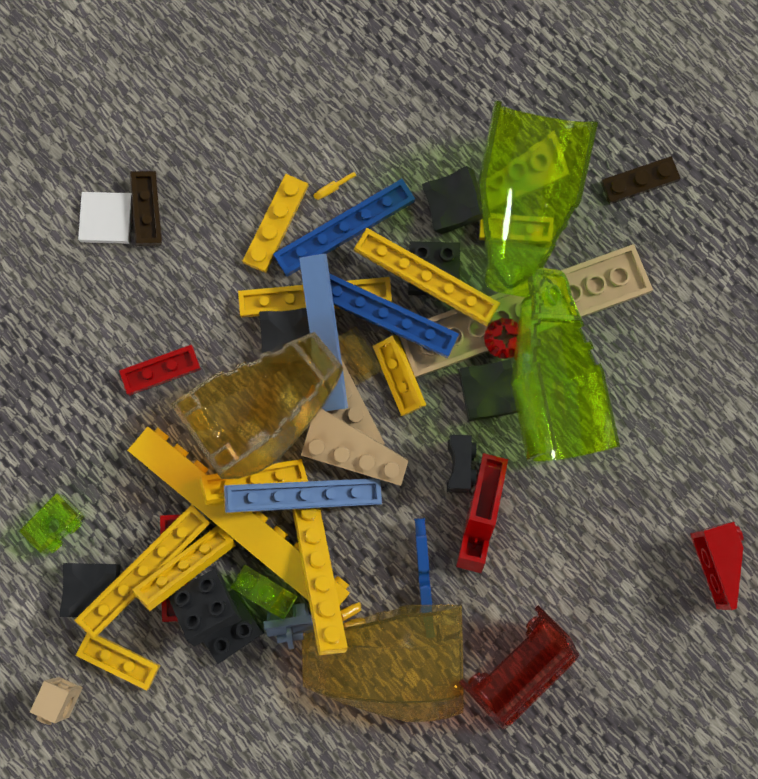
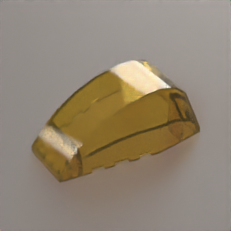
M315 332L284 344L283 349L274 353L268 351L260 354V359L248 364L246 361L235 365L236 369L227 373L220 371L171 403L221 479L243 478L256 474L276 463L297 441L326 405L337 386L343 366Z
M406 605L399 607V609L375 613V615L364 618L351 619L343 623L348 646L345 653L318 655L314 629L303 632V687L352 707L405 722L436 721L464 713L462 605Z

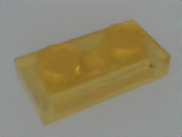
M357 327L338 337L340 350L360 383L382 371L380 364Z

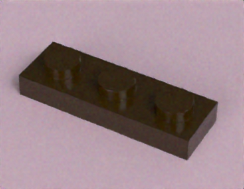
M670 156L602 179L600 183L610 205L678 182L681 178L674 160Z
M130 171L135 245L161 246L162 238L156 171Z

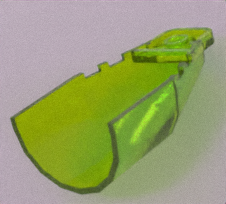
M494 101L478 179L488 263L485 283L490 290L498 293L528 297L535 292L540 272L554 250L555 243L560 234L566 229L572 213L582 200L598 122L571 121L534 115L501 105V101Z
M536 269L528 274L529 293L521 302L511 378L526 460L528 462L555 461L620 447L604 370L601 363L596 365L590 351L594 349L591 341H586L581 327L585 325L572 297L568 278L560 270Z

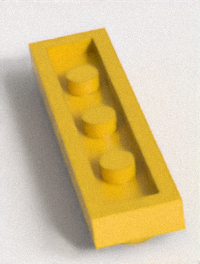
M285 174L245 254L244 264L264 273L267 272L274 258L273 253L277 252L309 187L308 183Z
M302 459L205 475L201 476L199 481L205 505L225 501V485L307 482L308 479Z
M217 525L133 588V593L151 611L235 547L234 540Z

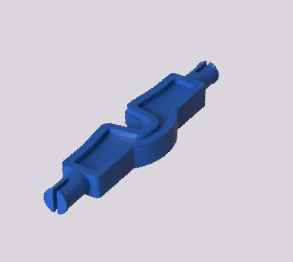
M415 518L423 638L430 639L435 636L425 518Z

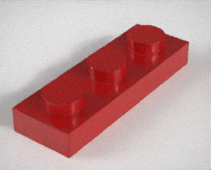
M191 344L119 370L126 393L130 396L199 371L201 367L194 347Z

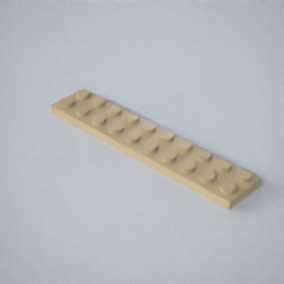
M632 244L489 296L500 302V305L488 326L492 321L502 317L513 319L522 325V329L526 334L525 338L646 295L651 293L653 288L635 245ZM456 309L428 318L459 333L448 358L399 336L415 378L489 352L484 342V334L487 327ZM503 328L502 335L495 339L503 340L506 346L509 339L515 336L507 335Z

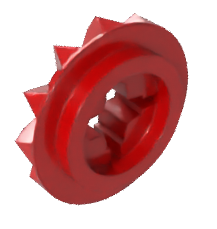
M502 317L492 321L487 327L484 334V342L487 350L492 355L508 359L521 352L525 345L526 334L522 329V325L513 319ZM503 328L507 335L515 336L509 339L507 348L503 340L495 339L502 335Z

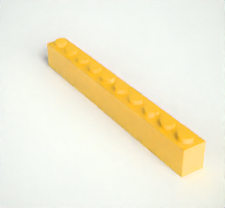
M147 427L127 451L308 600L298 542L293 546L286 540L288 534L277 525L273 529L265 523L269 518L260 511L225 513V501L205 505L199 480L201 476L207 475L206 472L209 469L198 460L194 463L186 457L189 452L178 443L174 447L168 443L167 439L169 436L157 427L154 431ZM337 575L334 581L340 606L350 592L347 590L349 584Z

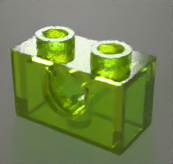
M56 493L19 532L40 553H54L63 545L62 539L68 533L73 534L81 527V520L85 516L64 495ZM56 518L59 522V528L52 533L49 525Z
M245 564L230 587L283 620L298 597Z

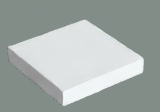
M82 192L78 240L85 243L130 244L132 222L131 193Z

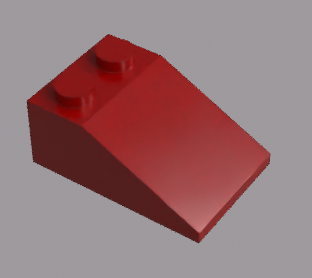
M733 521L690 533L716 608L719 610L737 609L744 548L742 544L744 537L740 527L736 526Z

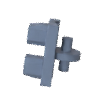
M306 603L293 605V617L284 618L282 607L268 608L267 621H263L267 637L277 636V643L287 642L289 650L295 649V641L304 640L303 632L314 630L312 616L309 614Z

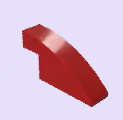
M485 453L482 455L456 563L458 568L482 573L489 542L496 525L508 459Z

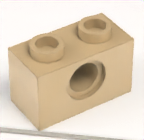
M61 677L45 680L30 713L37 715V721L47 725L70 717L83 687Z

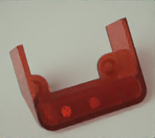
M539 605L535 608L538 616L533 617L526 625L527 638L490 674L487 672L480 674L478 672L469 679L468 684L463 679L459 681V684L502 729L511 726L579 657V652L570 636Z

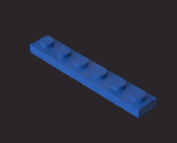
M400 179L273 253L286 277L301 269L299 258L331 252L363 233L366 228H372L415 202V197L404 180Z
M329 273L334 306L445 358L449 357L459 333Z

